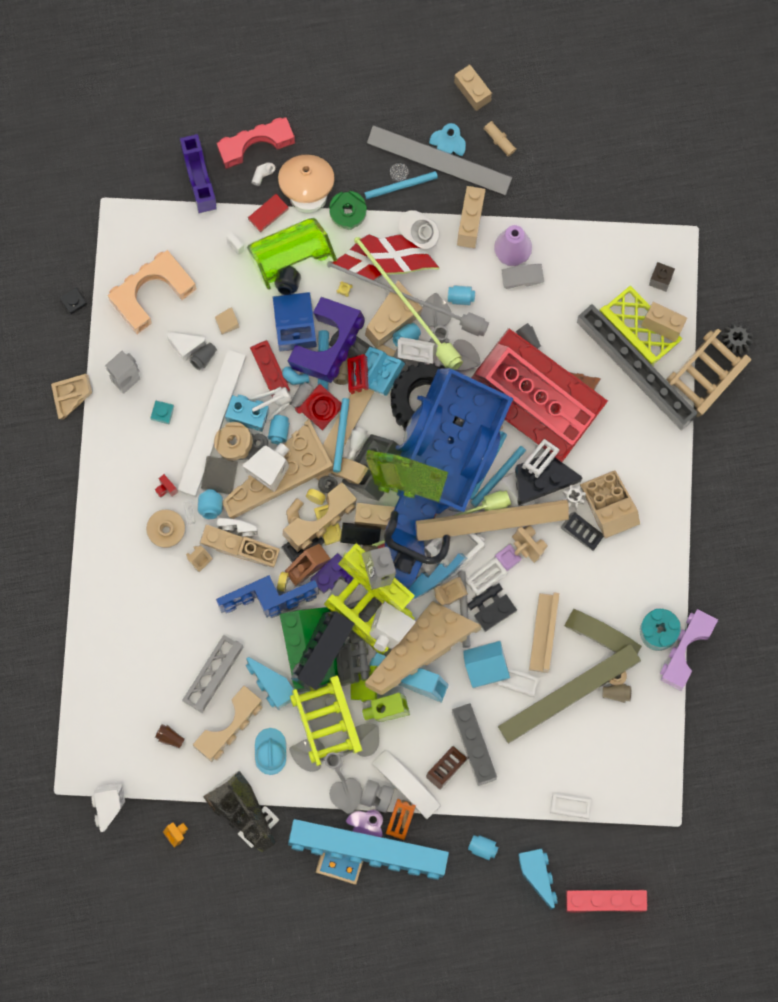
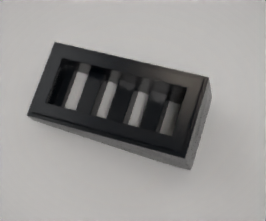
M575 512L570 513L569 520H565L560 527L592 551L595 550L604 537L600 531ZM575 520V525L572 528H570L569 526ZM582 525V529L577 533L576 530ZM588 529L589 533L583 538V534ZM595 534L596 536L591 543L588 542L591 536Z

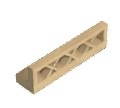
M554 592L553 595L539 593L529 671L549 672L560 593Z

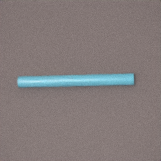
M436 171L367 191L364 194L367 200L437 179Z
M343 398L341 404L333 472L336 473L341 472L350 401L347 398Z
M520 446L471 501L473 506L477 507L484 496L495 487L526 452L524 447Z

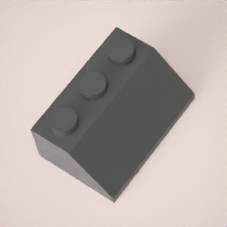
M370 434L355 459V462L369 469L359 485L349 483L345 479L342 480V483L368 498L379 501L390 483L389 480L402 453L395 449L398 444L393 440Z

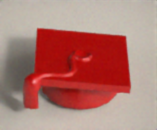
M319 384L300 407H295V411L299 414L303 413L321 430H324L341 410L342 403Z

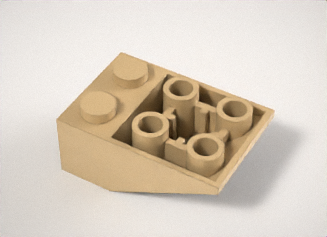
M616 470L580 484L582 491L586 493L585 498L604 538L640 525L638 510Z

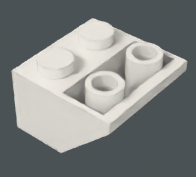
M122 782L99 786L92 796V805L97 809L95 823L97 827H100V832L106 830L125 803Z

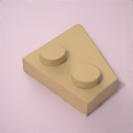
M88 374L51 384L58 419L61 420L65 419L92 394Z

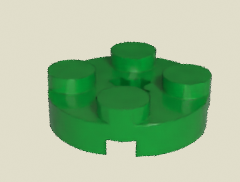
M340 192L330 202V217L341 228L352 230L359 226L366 217L367 207L365 200L356 192ZM344 207H352V213H344Z

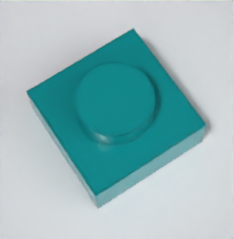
M155 400L150 419L170 424L174 405Z

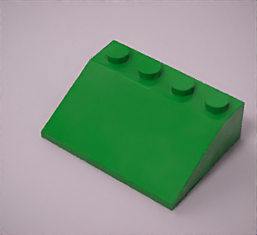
M327 607L280 614L291 675H293L292 671L296 664L299 663L302 653L306 649L322 614L332 612ZM336 658L318 688L327 686V683H330L329 679L338 675ZM293 680L294 690L297 689L298 693L309 691Z

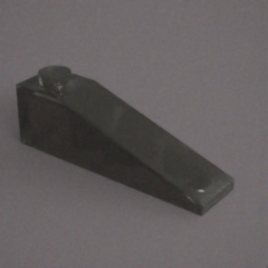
M240 770L226 778L203 796L219 817L223 815L230 821L229 825L231 827H237L242 831L244 838L261 852L276 844L253 789Z

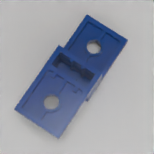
M270 575L219 597L216 601L221 613H230L237 609L236 606L241 604L248 605L254 602V598L257 597L266 618L269 616L275 618L281 614V611L287 608L288 610L295 609L299 606L298 603L302 601L310 602L316 599L319 590L315 580L279 596Z

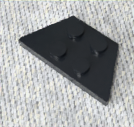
M550 453L546 455V457L541 461V463L537 466L536 469H539L543 465V463L551 455ZM539 457L534 458L530 464L533 466ZM557 458L550 462L538 478L535 477L533 472L532 474L529 473V469L522 468L524 463L518 464L515 468L517 478L516 489L518 490L519 497L517 503L522 505L570 485L577 484L583 478Z

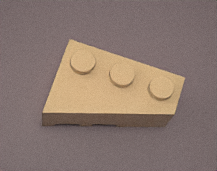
M398 280L395 285L399 291L412 296ZM390 292L368 324L365 336L377 349L391 339L393 333L406 324H411L417 318L399 295ZM407 299L420 316L423 309L420 304Z

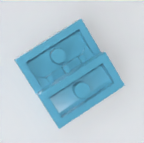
M369 347L365 354L368 364L369 389L387 396L405 363L402 360L388 356L381 350Z

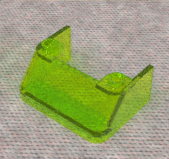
M316 218L303 220L254 241L247 246L250 257L267 290L271 289L269 283L275 281L278 270L282 267L294 265L310 257L323 261L330 256L333 261H337L328 234Z
M367 450L365 458L379 491L385 493L393 491L397 493L400 490L404 492V496L415 498V495L436 502L440 501L448 472L399 455Z

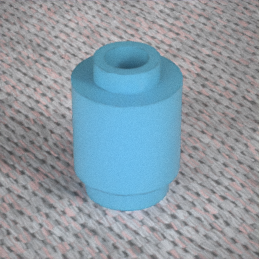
M456 285L449 287L448 302L456 305H471V302L475 301V291L472 290V287Z
M415 323L406 324L393 333V343L398 347V339L400 337L418 340L421 335L420 328Z
M274 415L268 433V439L271 440V443L279 445L287 441L290 425L288 417Z
M474 835L468 850L472 851L474 855L489 860L490 857L495 858L499 847L495 846V841L480 835Z

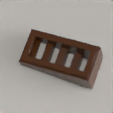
M452 746L431 768L426 778L441 790L468 758ZM452 754L457 760H459V762L456 763L449 756ZM445 761L450 763L454 768L452 769L451 767H449L445 763ZM440 766H441L446 772H448L447 775H446L442 770L439 769Z

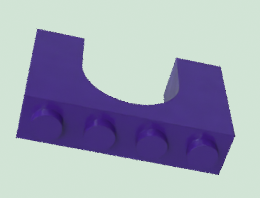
M321 297L313 314L317 321L339 329V337L336 343L328 350L321 352L295 345L287 361L293 370L332 383L339 374L342 362L347 359L348 351L351 345H354L357 333L363 328L365 318L361 310Z

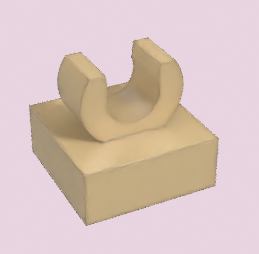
M201 545L199 547L194 546L195 551L191 555L189 553L186 554L187 560L198 572L213 559Z

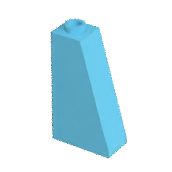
M376 653L369 665L378 667L386 656ZM421 668L417 669L418 672L412 676L408 675L403 678L401 683L398 684L441 703L449 686L440 675Z

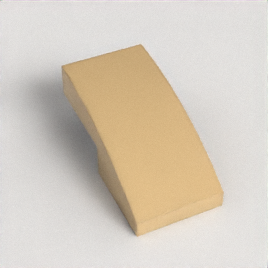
M342 457L341 472L336 473L331 469L330 473L335 477L344 478L349 483L359 485L369 468Z

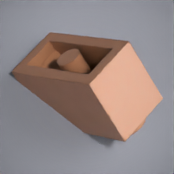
M318 544L306 549L285 572L289 573V578L297 586L319 571L331 558L322 546Z

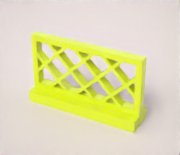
M630 285L599 311L654 366L657 361L680 343L682 338L679 336L676 342L664 343V337L661 336V342H651V333H657L649 329L638 328V320H644L645 316H638V308H645L648 311L650 305ZM630 293L635 298V303L625 302V295ZM612 306H621V314H614L610 308ZM625 307H635V315H624ZM624 319H634V328L627 327L624 324ZM638 332L648 333V341H641L638 338ZM651 346H661V353L655 356L651 352Z
M356 543L338 565L382 604L387 602L399 611H402L415 595L395 577L391 585L371 589L362 558V553L366 551Z

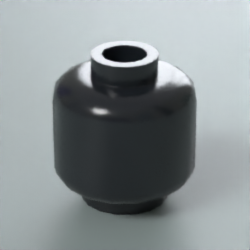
M292 266L282 267L277 272L274 283L279 293L291 295L297 292L299 288L301 274Z

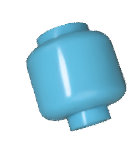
M208 489L199 495L197 510L205 519L217 518L222 513L223 497L215 490Z

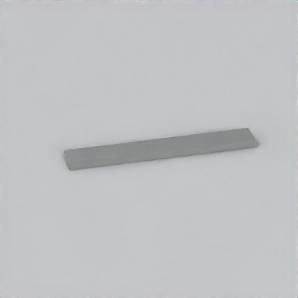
M373 125L367 141L368 144L504 195L507 194L513 178Z

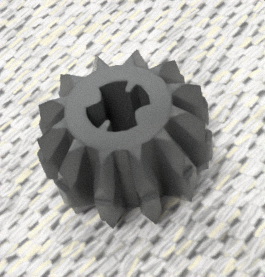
M735 323L731 324V328L726 326L725 332L721 334L723 338L721 343L726 345L728 349H732L731 352L733 354L737 351L739 355H742L743 350L748 351V345L753 343L750 339L753 337V334L747 333L749 327L743 329L742 323L738 327H736Z

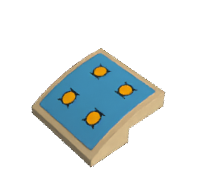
M323 853V855H320L315 873L356 885L363 861L361 863L350 862V858L346 857L334 859L330 857L331 854Z

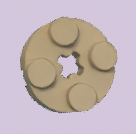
M227 423L226 427L222 428V430L219 429L215 435L214 446L216 450L227 460L234 461L246 458L253 444L252 433L242 423ZM236 437L238 441L235 445L229 443Z

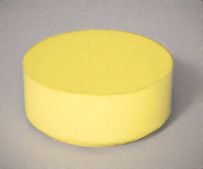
M309 489L306 494L308 500L318 505H323L326 499L323 493L315 489Z
M280 573L277 584L278 591L285 592L289 573Z

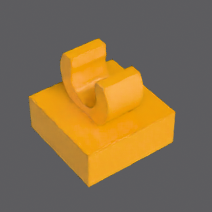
M172 822L165 828L163 833L175 848L183 841V834L186 833L188 828L184 823L176 827Z

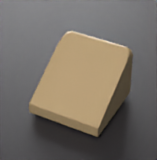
M232 307L215 317L222 334L239 328V323Z

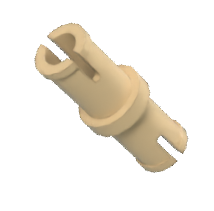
M493 121L483 128L494 140L493 143L498 145L507 157L515 152L516 148L506 138L507 135L502 133Z

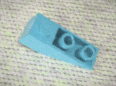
M250 657L246 658L248 664L245 666L251 675L255 673L259 679L256 683L260 690H266L269 695L266 699L271 707L276 706L279 710L291 702L290 696L293 695L292 690L294 689L287 678Z
M542 849L519 853L518 857L522 875L549 908L554 909V904H557V897L555 892H551L550 884H553L551 872L547 873L546 865L549 864L547 853H543Z

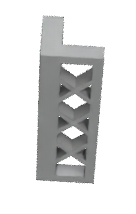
M223 635L182 701L203 713L243 650V644ZM225 641L233 645L228 654L222 655L221 647ZM221 658L222 663L218 670L212 671V661ZM211 675V681L207 687H201V678ZM200 691L201 697L196 704L188 700L192 693Z

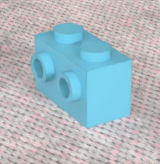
M232 395L225 415L226 421L239 422L247 428L263 432L269 414V406L253 412L252 408L264 402L259 400L253 402L248 400L249 398L246 396Z

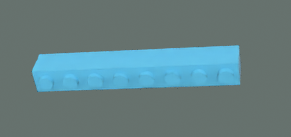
M295 819L292 822L288 845L292 846L291 849L296 851L308 849L315 855L327 853L331 854L330 857L334 859L346 857L350 858V862L353 863L365 861L369 862V865L373 867L389 866L388 869L392 871L408 870V874L419 876L420 873L427 874V878L439 880V877L442 878L445 875L449 853L438 849Z

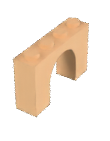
M168 250L164 253H158L154 257L155 260L141 266L139 272L135 275H129L122 285L113 287L109 292L110 294H108L109 301L136 334H139L152 324L148 314L137 302L138 290L144 283L150 280L164 281L181 300L197 289L194 281Z

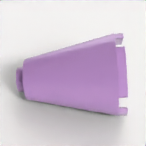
M512 225L497 237L494 250L502 263L508 266H518L530 257L532 243L520 226Z

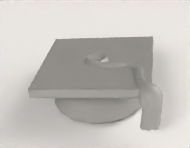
M328 693L304 702L303 705L306 713L333 705V702L336 700L334 694L330 695ZM334 712L309 720L314 732L338 724L342 718L340 713Z

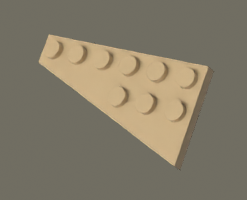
M309 419L284 444L289 449L284 456L289 464V468L276 491L273 492L249 475L248 479L241 486L234 489L223 500V505L230 519H234L333 469V464Z
M432 601L403 639L391 650L365 682L366 687L380 695L385 694L400 684L403 678L408 675L412 676L423 665L427 666L450 651L451 647L459 641L462 643L467 639V636L473 632L477 633L480 631L481 625Z

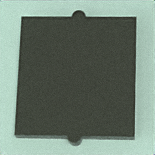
M207 456L201 489H212L217 493L230 494L234 488L238 462L227 460L224 457Z

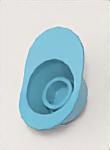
M274 728L262 730L255 740L256 766L264 774H277L283 770L286 764L285 737L282 732Z

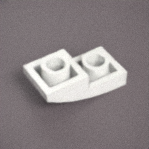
M217 519L218 528L221 530L233 532L234 529H237L238 536L248 538L258 535L257 527L250 523L236 519Z

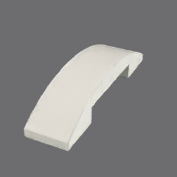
M387 750L372 762L385 778L412 804L416 805L415 808L426 819L441 806L423 785Z

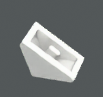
M167 332L168 341L183 361H186L193 353L206 345L205 337Z

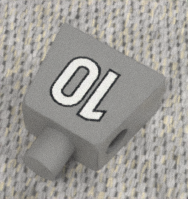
M389 547L362 553L371 589L391 585L396 570Z

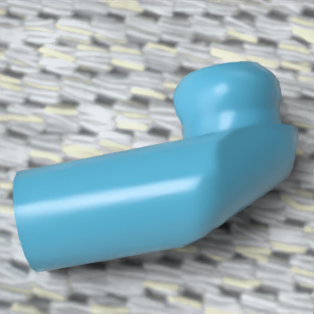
M289 366L283 369L282 375L290 384L309 383V375H298Z

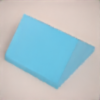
M501 641L463 651L464 662L472 688L510 678Z

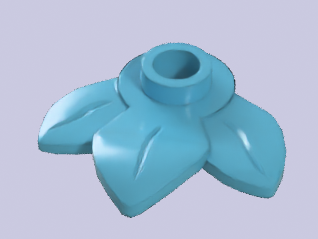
M449 123L442 130L435 131L431 135L429 143L437 146V149L450 154L454 151L460 156H463L465 153L466 143L460 136V129L457 125ZM450 129L454 130L452 136L448 135V130Z

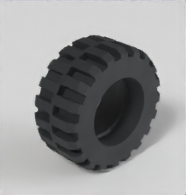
M420 362L416 367L414 365L409 366L406 372L403 370L399 374V378L395 379L393 389H391L392 414L396 418L397 424L403 426L404 431H406L411 416L415 412L409 404L410 393L419 386L431 385L437 370L445 369V366L440 365L438 367L435 366V363L424 365V362ZM455 416L452 423L455 424L458 417Z

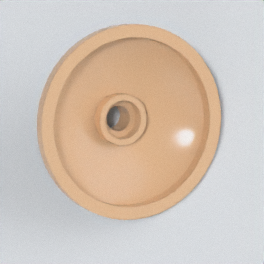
M295 156L281 167L278 175L279 187L293 201L300 203L316 202L326 197L332 190L334 172L328 162L318 156Z

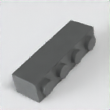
M471 703L452 709V715L477 785L480 786L497 780L496 772Z

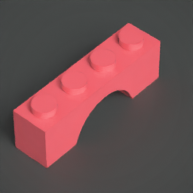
M276 118L272 123L260 124L250 131H241L237 136L222 138L217 143V148L225 169L243 163L245 151L254 143L267 142L272 144L277 150L295 144L294 135L287 118Z
M647 890L566 891V912H646Z

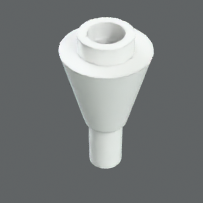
M359 427L356 430L352 429L350 451L347 459L354 461L357 451L361 449L369 438L366 435V430Z

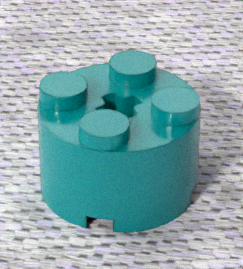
M658 608L650 611L644 617L640 626V636L643 643L655 651L672 647L680 635V621L669 610ZM663 627V631L658 633L657 628Z

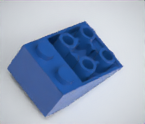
M310 292L274 296L273 306L279 352L293 350L295 345L304 348L317 347Z

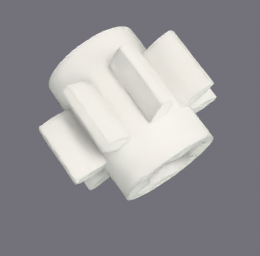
M570 485L569 491H563V494L567 497L562 500L568 501L569 508L575 506L577 510L579 503L584 505L585 501L581 498L586 493L580 492V486L576 489ZM571 494H574V496L577 497L576 501H574L573 498H570Z

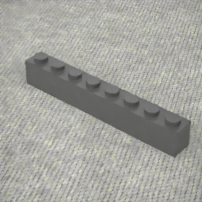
M593 304L578 316L577 323L681 431L696 418L698 412Z

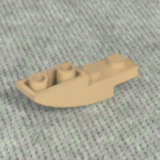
M207 524L199 543L216 549L218 552L273 568L280 551L279 548L245 536L241 537Z

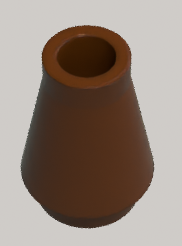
M161 724L154 737L158 739V742L179 749L185 740L170 726Z

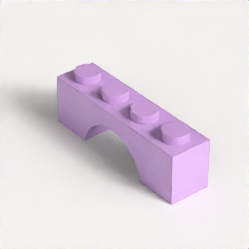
M698 609L695 614L690 613L686 621L689 624L687 630L682 629L677 639L680 641L678 647H673L668 656L672 658L669 665L665 663L660 672L663 675L661 681L680 691L683 690L692 672L685 660V650L690 643L696 640H708L718 619Z

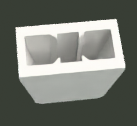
M282 443L275 450L264 446L244 463L243 467L246 473L275 492L289 468V464L284 458L289 449Z
M384 602L376 611L369 633L371 637L376 639L375 649L381 652L386 647L393 649L416 621L387 602Z

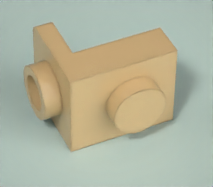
M456 577L444 585L434 588L435 598L441 605H450L468 595L460 577Z

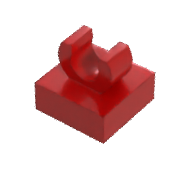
M165 474L158 478L161 485L155 491L160 498L167 492L172 497L178 493L176 487Z

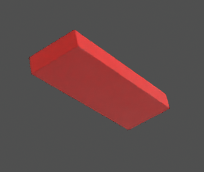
M265 340L251 346L250 350L269 391L279 387H286L290 392V388L282 375V371L268 341Z

